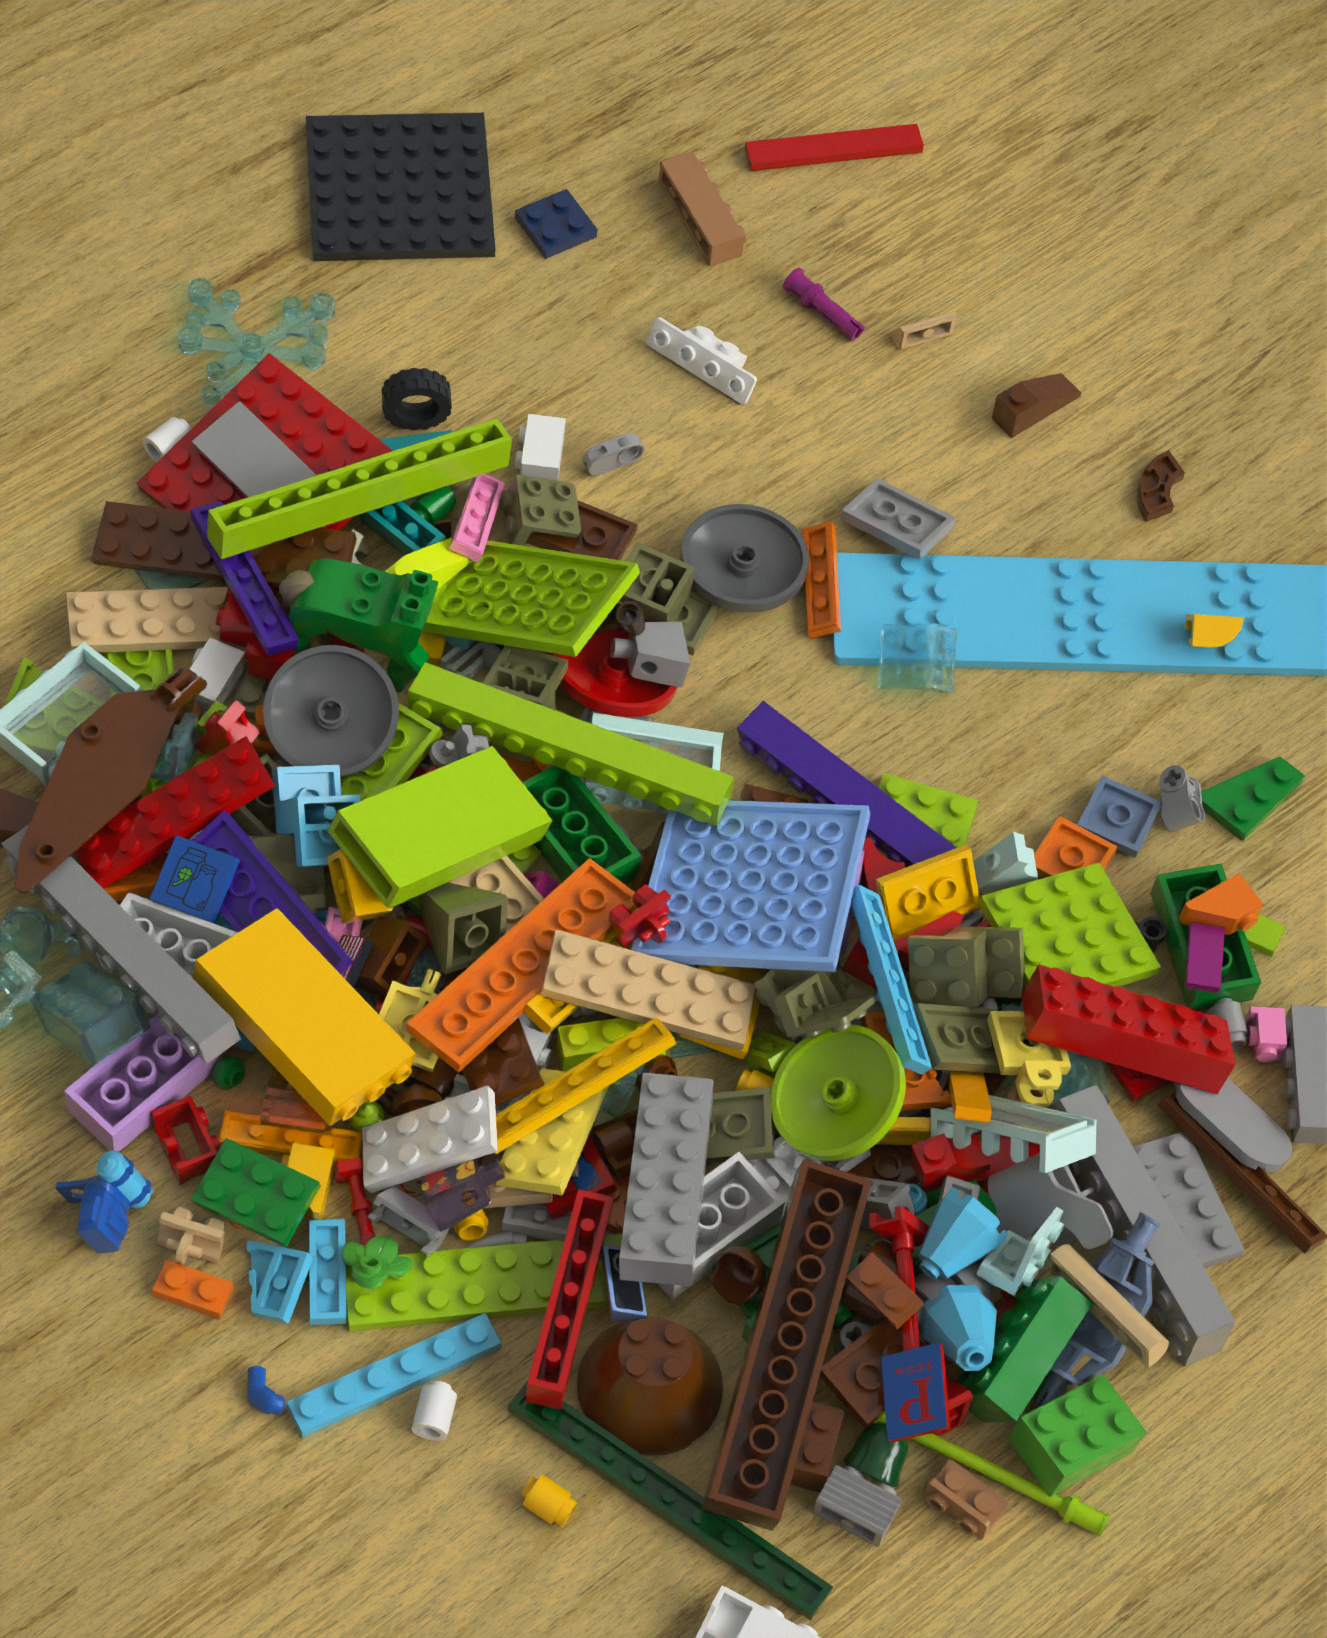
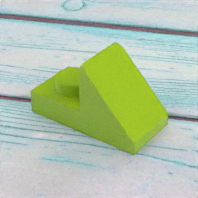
M762 1031L751 1038L748 1053L743 1061L752 1072L756 1069L775 1077L780 1064L797 1044Z

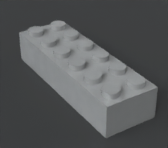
M643 1073L619 1257L620 1280L692 1287L713 1105L714 1079Z

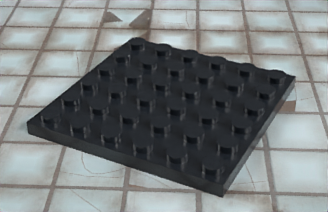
M484 112L306 116L313 261L495 257L496 248Z

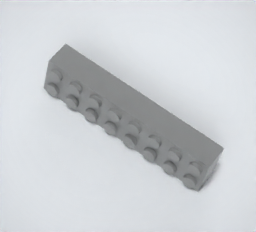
M1097 1084L1061 1098L1056 1109L1057 1111L1097 1120L1096 1154L1068 1164V1167L1074 1179L1076 1178L1082 1191L1093 1186L1095 1191L1085 1197L1098 1202L1103 1207L1113 1229L1112 1237L1118 1241H1121V1239L1125 1240L1140 1212L1160 1223L1144 1252L1147 1253L1146 1257L1154 1261L1151 1267L1152 1305L1150 1306V1315L1155 1325L1161 1326L1166 1334L1171 1353L1175 1357H1179L1183 1366L1186 1367L1221 1352L1235 1324V1320ZM1138 1259L1133 1260V1263L1129 1270L1133 1277V1284L1138 1266Z

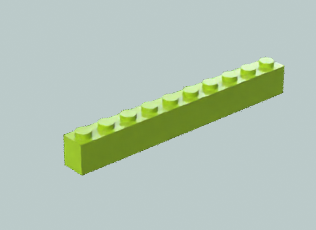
M495 418L208 510L207 538L220 558L224 559L495 471L509 465L512 438L499 420Z
M426 662L408 690V709L423 718L441 723L453 730H458L461 725H471L473 735L487 736L489 742L505 747L511 752L527 755L541 763L551 764L567 770L573 775L583 776L599 782L605 787H612L626 792L637 799H644L661 805L667 810L677 811L693 817L699 822H706L717 826L732 795L734 776Z

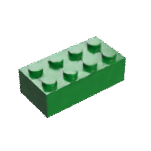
M551 766L522 782L553 820L542 840L534 845L542 851V856L562 881L566 880L589 858L623 884L635 878L640 868L641 854L578 776L559 767Z
M1222 863L1158 874L1150 892L1157 916L1166 924L1165 941L1186 1006L1191 1010L1211 1008L1215 1001L1223 998H1230L1236 1002L1253 1000L1261 984L1245 932L1239 929L1230 935L1224 934L1221 989L1219 993L1184 988L1189 926L1182 924L1178 918L1186 902L1227 880Z
M1061 1276L1033 1280L1029 1287L1023 1285L1014 1296L1016 1300L1010 1309L1004 1311L996 1321L995 1327L997 1329L994 1336L992 1361L980 1371H964L958 1378L957 1383L967 1388L973 1395L968 1410L983 1423L1018 1420L1093 1303Z

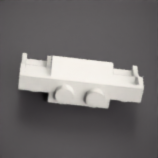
M722 1585L695 1638L821 1637L810 1626L802 1623L796 1625L785 1619L778 1609L768 1605L762 1607Z

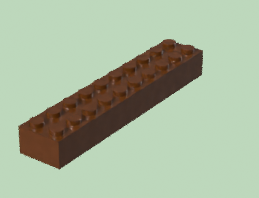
M804 1158L796 1170L701 1509L773 1531L780 1522L872 1180Z

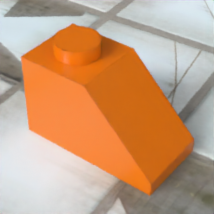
M1240 873L1186 902L1178 919L1182 924L1188 926L1192 922L1225 927L1224 934L1230 935L1239 929L1246 931L1253 927L1259 920L1258 915L1263 903Z

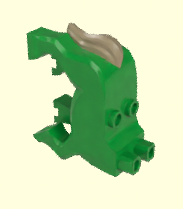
M326 558L313 560L305 571L296 570L288 574L281 582L279 589L283 600L279 605L299 638L296 655L310 649L311 644L308 637L317 635L325 637L326 633L334 635L358 647L377 651L388 656L390 660L386 669L387 675L391 679L395 691L400 693L411 680L417 677L424 663H427L430 656L419 644V639L430 614L438 581L432 580L431 574L418 570H413L412 574L396 575L356 563Z

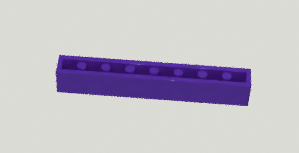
M762 701L737 727L740 738L739 744L742 749L751 756L756 754L762 758L764 765L772 773L784 775L788 778L787 781L793 789L799 793L806 792L812 797L814 804L869 806L870 819L865 838L872 837L875 847L883 851L888 859L895 862H904L906 868L957 848L765 701Z

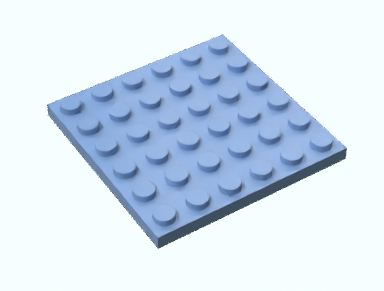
M729 800L717 826L706 822H699L693 817L669 810L648 885L657 893L665 889L671 895V899L667 902L669 914L666 915L670 920V924L664 928L667 938L662 943H656L651 938L643 943L637 937L633 941L631 950L686 965L835 972L870 819L869 806Z

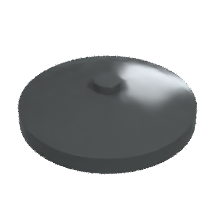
M731 504L711 509L692 522L683 538L680 560L695 566L692 588L709 602L737 612H763L785 604L799 592L806 579L809 554L807 545L800 532L781 515L759 506Z
M324 645L298 653L279 668L266 691L263 717L266 732L273 748L288 765H339L340 779L367 770L386 753L397 731L399 706L391 679L375 660L353 648Z

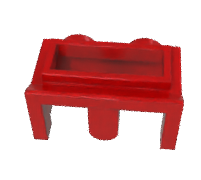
M188 1096L152 1110L153 1129L179 1185L193 1177L206 1173L221 1145L217 1136H210L206 1129V1126H209V1121L202 1106L196 1107L192 1097ZM187 1122L203 1154L190 1160L186 1159L172 1129Z

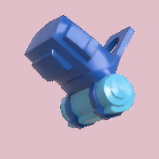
M111 1150L105 1152L99 1158L96 1166L97 1176L84 1180L57 1182L55 1188L68 1202H81L77 1232L97 1253L119 1251L129 1227V1221L126 1217L129 1208L138 1209L144 1207L149 1202L150 1195L154 1193L151 1182L135 1169L133 1162L126 1156L121 1155L119 1151ZM79 1189L83 1190L84 1192L83 1194H78L71 1192L70 1190Z

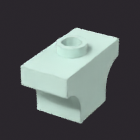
M1012 832L973 861L978 892L984 895L992 891L1028 883L1038 878L1033 849L1027 848L1024 835Z

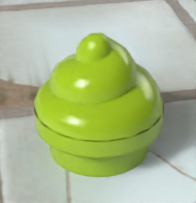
M366 1101L349 1118L350 1125L354 1130L362 1132V1128L384 1121V1111L376 1101Z

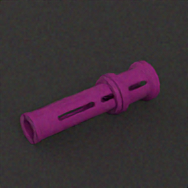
M800 267L794 269L787 276L783 283L785 291L794 293L801 299V304L806 308H813L851 341H855L856 338L860 337L865 326L831 300L824 293L822 285L813 283L804 275V270Z

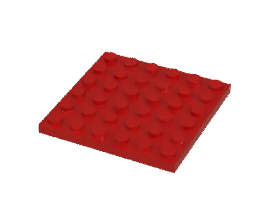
M268 353L137 482V485L142 492L165 509L191 512L193 508L219 501L226 505L245 499L246 497L192 444V441L239 401L316 475L380 456L393 450L277 358ZM353 517L320 528L341 530ZM270 587L274 596L280 591L279 588Z

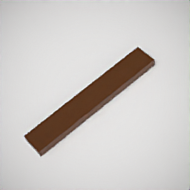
M1175 1093L1161 1100L1157 1106L1304 1254L1323 1244L1327 1239V1234L1259 1166L1255 1170L1237 1160L1180 1106Z

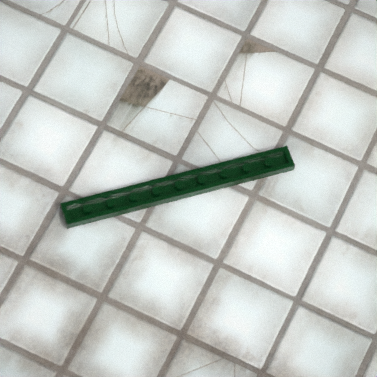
M526 1382L509 1403L508 1411L810 1621L831 1594L832 1585L739 1521L701 1509L704 1497L565 1401H563L561 1410L525 1402Z

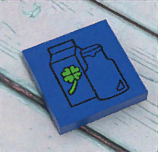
M176 835L150 900L215 923L240 860Z

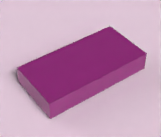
M1190 923L1184 988L1219 993L1221 989L1225 927Z

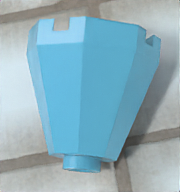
M954 1187L938 1203L917 1255L921 1262L919 1268L933 1280L940 1278L945 1281L993 1252L1008 1236L1005 1230L998 1233L996 1228L1000 1222L993 1213L969 1194H966L962 1199L957 1197L956 1195L960 1190Z
M946 1285L938 1291L940 1296L934 1301L930 1298L923 1303L919 1329L922 1332L923 1338L929 1344L939 1342L943 1344L945 1359L964 1371H980L992 1361L997 1310L994 1304L983 1295L976 1285Z

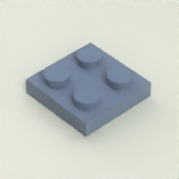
M1102 776L1077 825L1118 846L1117 851L1136 859L1161 809L1162 802Z

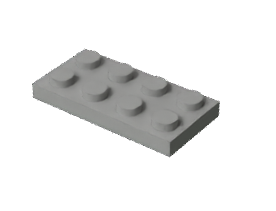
M1180 1132L1134 1146L1133 1148L1203 1267L1207 1268L1242 1257L1245 1250L1193 1141L1184 1132Z

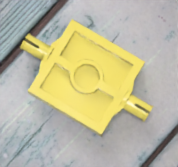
M428 969L421 988L408 987L392 981L379 1015L416 1053L412 1065L433 1072L438 1056L406 1031L407 1022L437 996L434 991L441 974L435 971L433 976V970Z

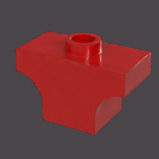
M235 700L221 714L215 711L203 725L206 731L195 743L194 747L203 755L207 753L216 754L246 735L252 743L261 731L249 722L245 715L246 708Z

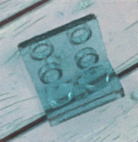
M883 624L881 627L878 687L881 689H928L939 693H953L957 629L943 624Z
M185 712L180 725H174L172 739H167L151 778L160 779L168 783L188 770L196 751L194 745L197 742L198 714Z
M12 948L0 955V992L4 991L7 994L0 1001V1030L7 1026L15 1017V1014L11 1011H14L21 1004L25 1005L37 993L38 990L34 986L42 978Z

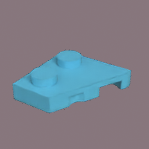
M248 1240L246 1247L247 1252L251 1255L252 1270L248 1271L249 1284L252 1286V1294L250 1296L251 1312L257 1318L289 1324L313 1257L308 1252Z

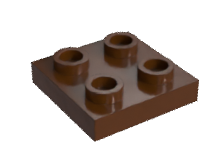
M638 1108L592 1127L589 1133L603 1162L617 1180L630 1175Z

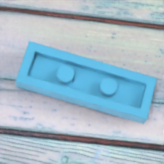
M345 1219L309 1220V1254L313 1257L309 1268L310 1325L346 1324V1263L342 1257L343 1247L345 1246Z

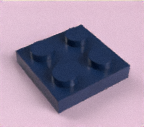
M568 189L515 210L516 221L545 259L597 237L598 229Z

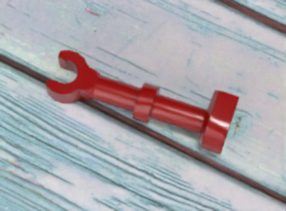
M354 1158L338 1161L333 1166L335 1180L339 1184L348 1182L352 1198V1204H350L351 1214L357 1220L360 1244L366 1245L370 1239L376 1236L373 1231L372 1222L368 1219V1215L372 1212L370 1200H366L362 1183L363 1159Z

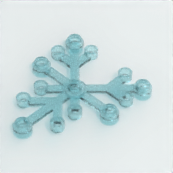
M197 278L189 283V300L196 306L204 307L209 313H204L199 309H192L186 314L187 326L181 328L177 335L179 348L186 354H195L200 349L231 353L221 360L212 361L207 365L208 379L218 383L205 386L202 389V402L206 406H215L221 400V396L232 390L268 353L277 359L301 361L310 369H318L325 363L326 347L324 344L328 339V330L322 324L312 326L308 324L315 320L328 321L335 314V300L331 295L327 293L314 295L310 301L311 309L302 314L300 299L297 297L286 298L283 301L284 316L282 325L260 336L256 333L246 334L233 320L235 310L241 305L240 293L234 289L224 291L222 294L223 307H221L213 298V286L209 280ZM205 325L223 327L235 341L203 337L200 329ZM320 333V334H322V335H321V336H315L314 334ZM287 336L306 337L310 340L303 344L301 349L273 345ZM242 363L241 370L225 378L226 371ZM219 370L221 372L213 373L212 371ZM210 394L216 395L215 397H207Z

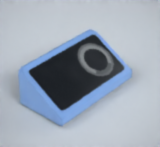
M602 1246L601 1258L611 1322L647 1318L642 1282L620 1280L619 1257L621 1247Z

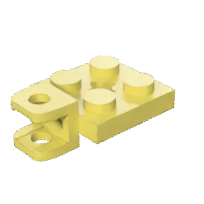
M990 1011L987 1022L1001 1075H1018L1015 1083L1022 1103L1040 1107L1051 1106L1054 1099L1053 1089H1059L1062 1082L1061 1075H1067L1071 1068L1067 1050L1028 1039L1029 1043L1036 1046L1029 1047L1025 1045L1023 1040L1027 1039L1024 1011ZM1037 1090L1041 1093L1042 1097H1034L1030 1091Z

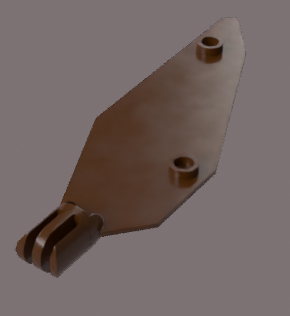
M182 664L154 690L115 694L69 734L19 847L15 888L18 892H30L145 791L179 711L206 689L208 685L206 680L200 676L198 677L195 672L187 669Z

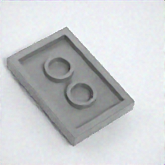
M876 478L841 512V520L919 560L954 528L956 519L879 478Z

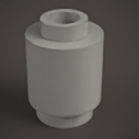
M1230 998L1215 1001L1212 1004L1213 1007L1207 1011V1014H1214L1227 1020L1233 1051L1245 1047L1248 1043L1246 1038L1249 1033L1241 1004L1232 1001Z

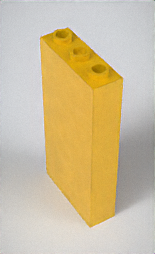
M278 908L196 959L192 978L234 1020L239 1030L329 1126L340 1119L343 1121L348 1120L357 1112L360 1105L366 1101L374 1102L384 1093L388 1086L394 1082L396 1084L402 1083L411 1074V1066L416 1053Z

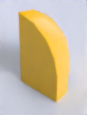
M1185 614V630L1191 631V638L1188 640V643L1196 647L1211 648L1224 646L1234 640L1240 632L1244 618Z

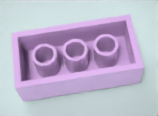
M158 1014L64 1090L67 1111L109 1151L120 1152L152 1125V1110L184 1098L213 1073V1069L219 1061L218 1056L206 1064L197 1054L194 1057L190 1056L182 1046L181 1038L177 1034L171 1036L160 1022L161 1017Z

